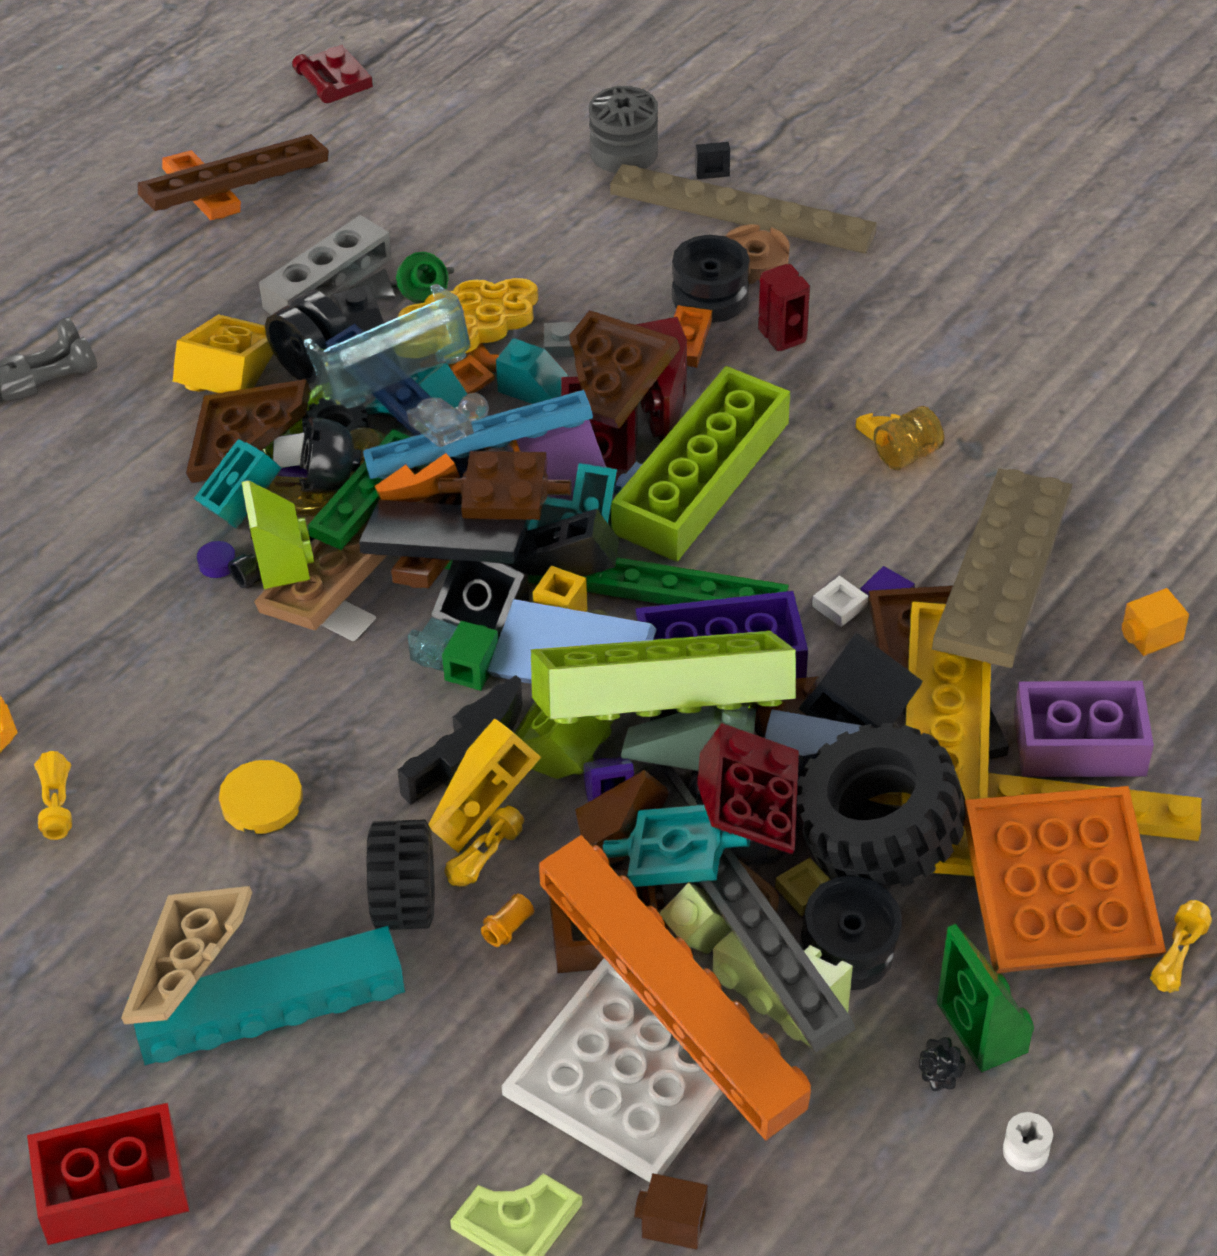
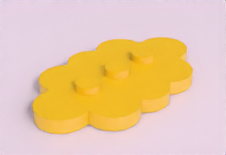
M523 278L506 279L496 284L476 279L461 282L453 291L433 293L426 298L424 303L409 305L399 312V327L391 334L392 348L397 354L412 357L422 356L435 350L447 355H460L473 351L480 343L499 341L507 335L508 330L520 329L532 323L534 319L533 306L538 301L537 285Z

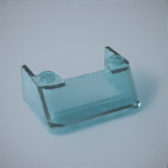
M434 284L430 288L435 302L325 350L321 349L311 339L303 341L325 395L336 405L344 404L345 408H352L365 402V396L444 361L446 364H452L464 359L467 356L465 352L470 349L471 345L464 311L458 296L440 285Z

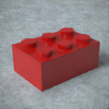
M168 1103L27 1135L37 1216L48 1245L189 1212L176 1131Z

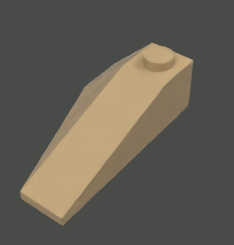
M250 886L168 895L121 1019L124 1024L164 1021L171 1016L242 923L252 895Z

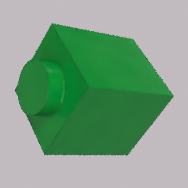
M460 621L442 653L444 680L482 691L490 676L487 670L498 643V631L484 625Z

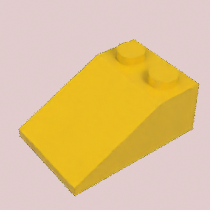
M220 314L216 315L177 340L172 382L184 384L186 389L198 392L208 390L223 393L253 388L274 354L266 337L265 325Z

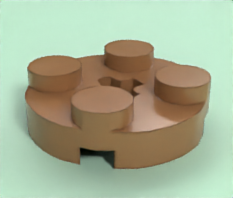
M750 224L737 227L725 236L739 242L747 250L750 258L749 284L760 280L762 272L786 263L788 264L790 244L787 237L777 229L771 228V231L768 232L760 230V225Z

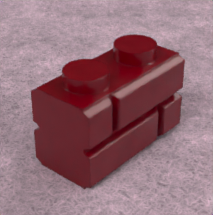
M787 263L764 271L760 275L758 330L765 338H769V343L776 351H783L805 343L808 334L810 285L802 276H799V272L792 264Z

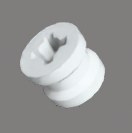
M1032 1112L1019 1113L1013 1116L1008 1122L1006 1137L1002 1149L1004 1158L1016 1170L1024 1172L1036 1171L1042 1168L1048 1161L1053 1139L1052 1126L1047 1119ZM1028 1136L1027 1140H1023V1137Z

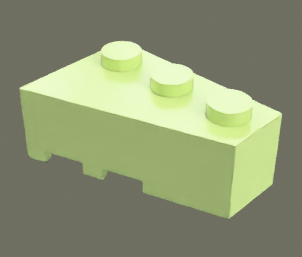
M731 931L713 948V973L724 987L728 989L733 988L748 999L750 1005L758 1013L767 1014L778 1022L792 1039L801 1040L811 1047ZM810 945L803 951L848 1012L853 966L844 961H841L837 966L820 959L822 956L821 950Z

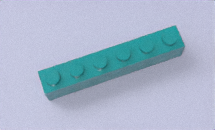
M385 926L201 977L167 1020L134 1023L144 1065L155 1062H168L177 1056L198 1050H211L220 1044L244 1037L254 1038L276 1028L287 1025L296 1026L303 1024L308 1019L330 1013H343L351 1007L372 1001L388 1000L394 995L405 993L402 967L389 928Z

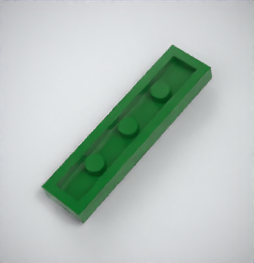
M392 429L378 446L410 438V436ZM364 461L308 524L309 536L342 550L370 518L378 501L381 500L374 486L384 479L379 477L370 479L366 462Z

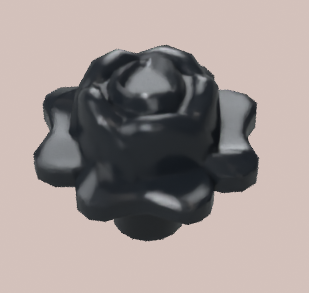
M943 1037L940 1040L929 1039L926 1043L927 1049L920 1053L919 1068L922 1072V1079L930 1082V1087L933 1091H940L943 1088L952 1090L956 1086L955 1078H960L966 1065L965 1059L961 1056L960 1048L952 1047V1040L949 1037Z

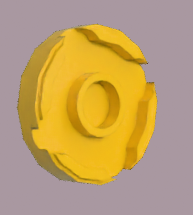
M255 760L240 765L226 776L220 785L219 792L220 808L225 820L235 829L245 832L244 828L254 830L255 834H266L282 829L295 819L303 800L302 785L297 774L287 765L274 760Z

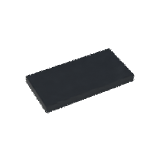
M379 500L359 540L360 553L514 564L531 520L464 519L462 517L461 505Z

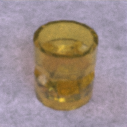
M922 405L902 414L900 418L892 419L878 426L874 431L873 439L876 450L883 462L889 468L896 471L916 462L919 457H926L941 449L944 445L945 437L942 425L935 413Z

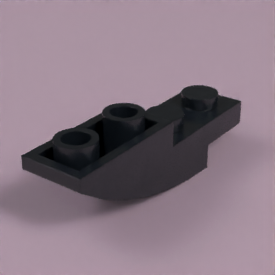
M517 675L503 684L494 686L488 694L474 703L462 707L452 717L454 728L452 734L443 736L435 745L420 755L408 759L402 767L397 769L400 794L410 805L443 783L447 787L449 786L468 748L494 719H497L511 731L513 730L523 706L521 679Z

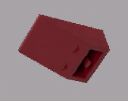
M678 317L635 324L675 337L680 345L679 351L640 401L643 412H649L650 414L649 425L653 438L659 437L660 442L678 423L687 394V339Z
M721 723L701 750L699 757L697 786L711 826L792 854L795 850L799 750Z

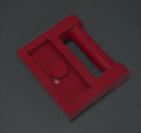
M342 44L330 47L309 57L305 54H299L292 61V68L312 84L317 90V96L324 103H331L373 87L372 76ZM320 70L330 82H326L317 71Z

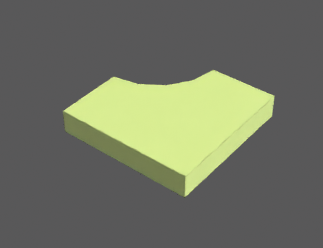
M544 1173L532 1184L515 1191H493L478 1185L450 1220L451 1229L495 1256H544L582 1206V1196Z

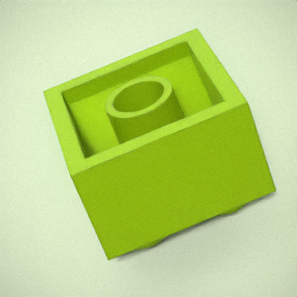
M251 481L241 482L264 589L310 580L307 564L315 562L305 517L297 519L294 503Z
M534 701L514 733L541 757L531 770L560 779L572 774L580 775L584 772V763L594 761L592 755L599 744L604 742L611 734L612 728L610 726L614 720H599L595 716L579 717V721L575 723H556L554 719H549Z

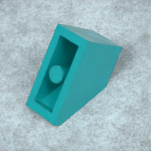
M515 338L510 341L496 359L498 392L531 404L560 397L561 377H569L546 349Z

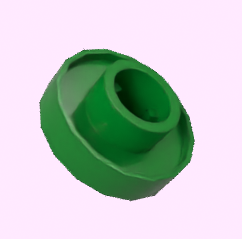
M425 251L415 252L407 256L399 265L396 274L397 286L402 295L417 304L424 303L426 298L433 293L445 291L449 280L447 268L442 260L434 254Z

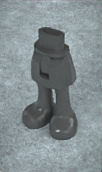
M69 317L63 318L58 322V340L52 346L26 355L16 352L0 360V402L3 399L5 401L15 400L38 394L36 386L43 382L70 374L87 373L97 368L96 358L88 341L84 337L80 338L74 323Z

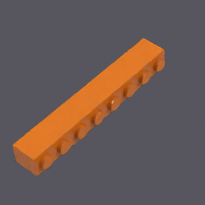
M580 835L539 863L541 887L765 1141L808 1110L811 1085L804 1072L797 1066L791 1067L783 1059L774 1039L767 1033L761 1034L755 1028L745 1007L739 1001H731L722 991L720 981L710 969H702L693 959L692 951L681 937L677 936L674 938L665 928V923L659 912L653 906L649 905L646 907L637 897L636 889L626 876H618L610 867L606 854L599 846H591Z

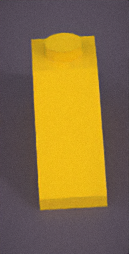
M494 719L466 751L428 824L431 830L459 853L541 757L513 731L497 719Z

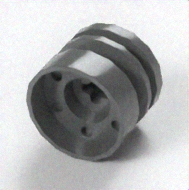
M615 86L602 90L589 102L590 157L594 164L605 171L617 173L622 164L633 165L643 169L651 166L658 157V102L654 96L641 88Z

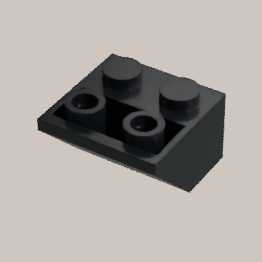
M856 632L816 679L798 709L811 717L861 726L871 724L873 728L881 727L882 723H894L923 681Z

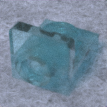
M431 617L422 632L413 629L408 635L410 660L417 662L421 666L432 667L444 672L442 653L457 626Z

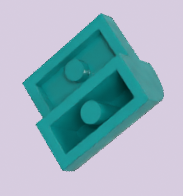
M238 439L193 499L237 529L247 516L241 482L251 481L267 489L282 468L259 449Z

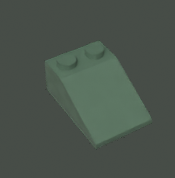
M742 703L741 708L734 710L719 709L717 705L702 706V710L697 713L680 712L629 727L621 758L698 771L700 752L720 724L723 723L754 734L756 709L748 708V703Z

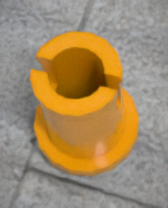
M513 894L510 900L495 915H488L484 918L483 926L481 927L483 938L494 947L510 943L512 933L534 914L532 903L522 894Z

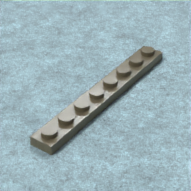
M622 164L610 183V194L736 224L760 225V229L771 231V228H774L784 235L865 254L876 234L877 222L734 190L729 187L708 184L699 180H691L668 173L643 169L633 165Z

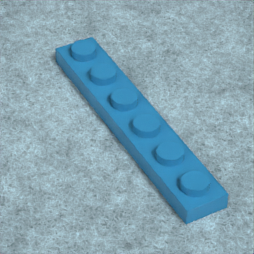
M584 390L366 449L363 450L370 479L377 477L386 479L405 464L409 469L413 467L422 469L445 453L449 457L464 458L469 456L470 451L486 447L501 448L508 445L512 440L523 437H541L548 430L559 427L574 428L583 424L585 420L592 419L593 415Z

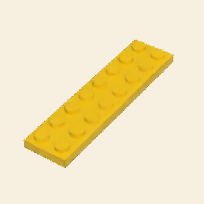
M912 602L908 670L923 682L906 705L905 725L919 729L921 735L923 733L931 735L938 740L941 747L946 749L951 757L966 800L988 798L991 663L933 650L934 634L946 604ZM901 792V807L907 802L911 794ZM964 826V834L958 845L952 844L954 852L944 863L939 861L935 864L936 870L933 873L974 876Z

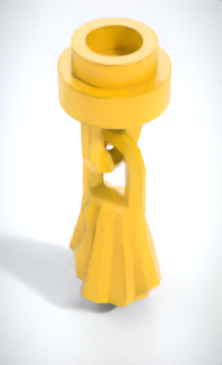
M48 751L42 753L34 764L42 785V800L48 806V808L43 809L38 814V829L45 838L58 840L64 838L72 828L71 812L61 807L66 800V780L72 765L58 751ZM58 789V795L53 793L50 800L49 790Z
M509 805L504 808H497L489 817V822L492 826L490 831L479 836L462 854L446 862L444 873L451 885L461 887L475 883L486 861L498 849L500 841L503 838L514 840L522 832L524 818L516 808ZM484 841L485 847L488 848L485 853L478 850Z
M1189 900L1178 908L1174 918L1176 926L1172 933L1173 945L1155 966L1150 976L1151 982L1158 990L1169 993L1179 991L1183 962L1189 950V945L1194 943L1201 935L1206 934L1212 923L1211 911L1204 903L1197 900ZM1179 945H1183L1181 952L1178 948Z

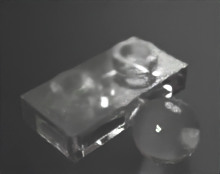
M470 393L465 395L461 399L459 406L455 408L441 398H428L421 401L418 407L406 412L412 427L438 447H443L474 434L471 421L486 417L489 412V405L482 395Z

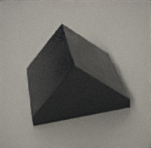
M453 560L431 616L456 628L460 621L484 625L490 629L497 630L499 640L513 599L529 602L528 574L504 563Z

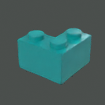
M579 463L572 501L547 497L542 505L541 519L531 520L528 530L593 509H597L608 523L617 469Z

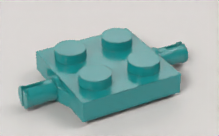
M695 805L639 810L636 827L630 837L620 840H605L603 852L608 859L629 856L630 863L627 876L633 886H651L717 880L719 859L723 850L731 847H749L751 840L712 827L705 806Z

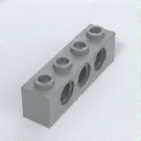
M359 215L260 281L259 287L263 309L272 315L281 308L290 306L293 300L309 290L319 291L331 300L334 299V294L346 291L392 259L389 232Z

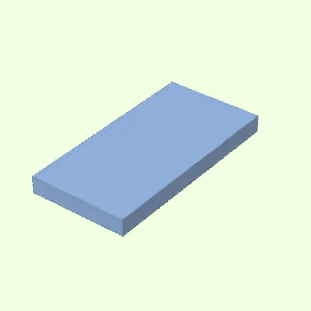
M513 599L487 672L493 677L508 680L517 675L521 682L532 684L531 649L653 640L657 629L651 623Z

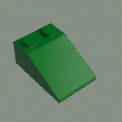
M956 924L947 928L937 1005L982 1073L1027 1054L1034 1025L1028 1011L1023 1007L1019 1008L1011 996L1006 978L1001 973L996 974L985 956Z

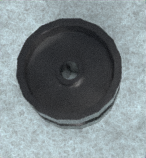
M719 235L696 236L682 242L674 251L672 259V275L674 278L672 282V300L675 308L677 309V306L680 305L712 310L711 323L726 321L739 315L746 307L749 296L748 276L750 258L747 250L739 242Z
M309 290L293 300L290 306H285L267 317L265 331L270 347L280 364L296 379H306L308 384L327 374L331 367L334 368L341 364L327 350L326 341L350 327V324L340 308L323 293Z
M857 876L835 877L819 885L809 897L799 945L803 950H806L810 945L821 950L822 956L820 959L835 966L841 961L852 965L850 990L865 989L881 981L891 969L902 925L899 905L891 893L875 881Z

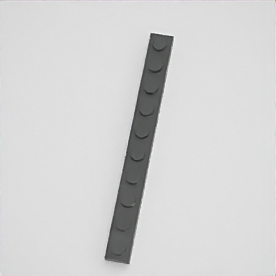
M651 763L634 773L635 776L645 770L667 788L669 795L662 808L697 805L695 798L672 766ZM725 848L719 859L717 880L700 881L698 883L816 1053L856 1030L852 1018L730 848Z

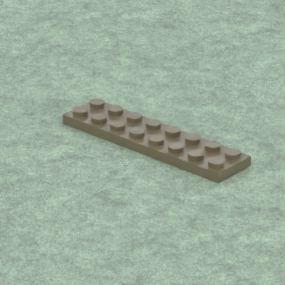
M998 468L934 634L933 650L1004 667H1013L1070 499L1073 484L1062 482L1053 477L1042 478L1024 474L1016 469L1006 470Z

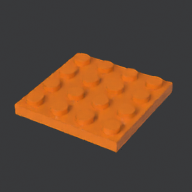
M1129 786L964 801L966 815L964 827L992 967L996 973L1161 957L1166 953Z

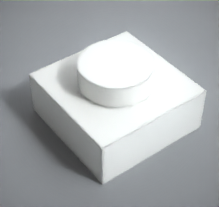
M838 576L813 595L812 607L842 627L868 607V595L841 576Z

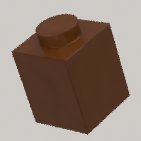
M652 1173L648 1191L640 1189L635 1207V1218L642 1219V1238L697 1250L708 1207V1185Z

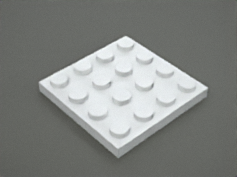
M605 958L502 1084L503 1096L648 1182L651 1180L652 1173L664 1174L723 1094Z

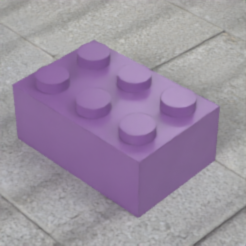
M1143 681L1018 682L1014 721L1022 777L1147 776L1154 744Z

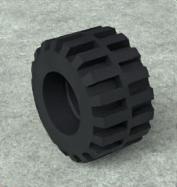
M426 819L373 821L368 831L366 856L368 906L375 929L388 926L389 930L430 928L434 918L435 906L434 855L430 826Z

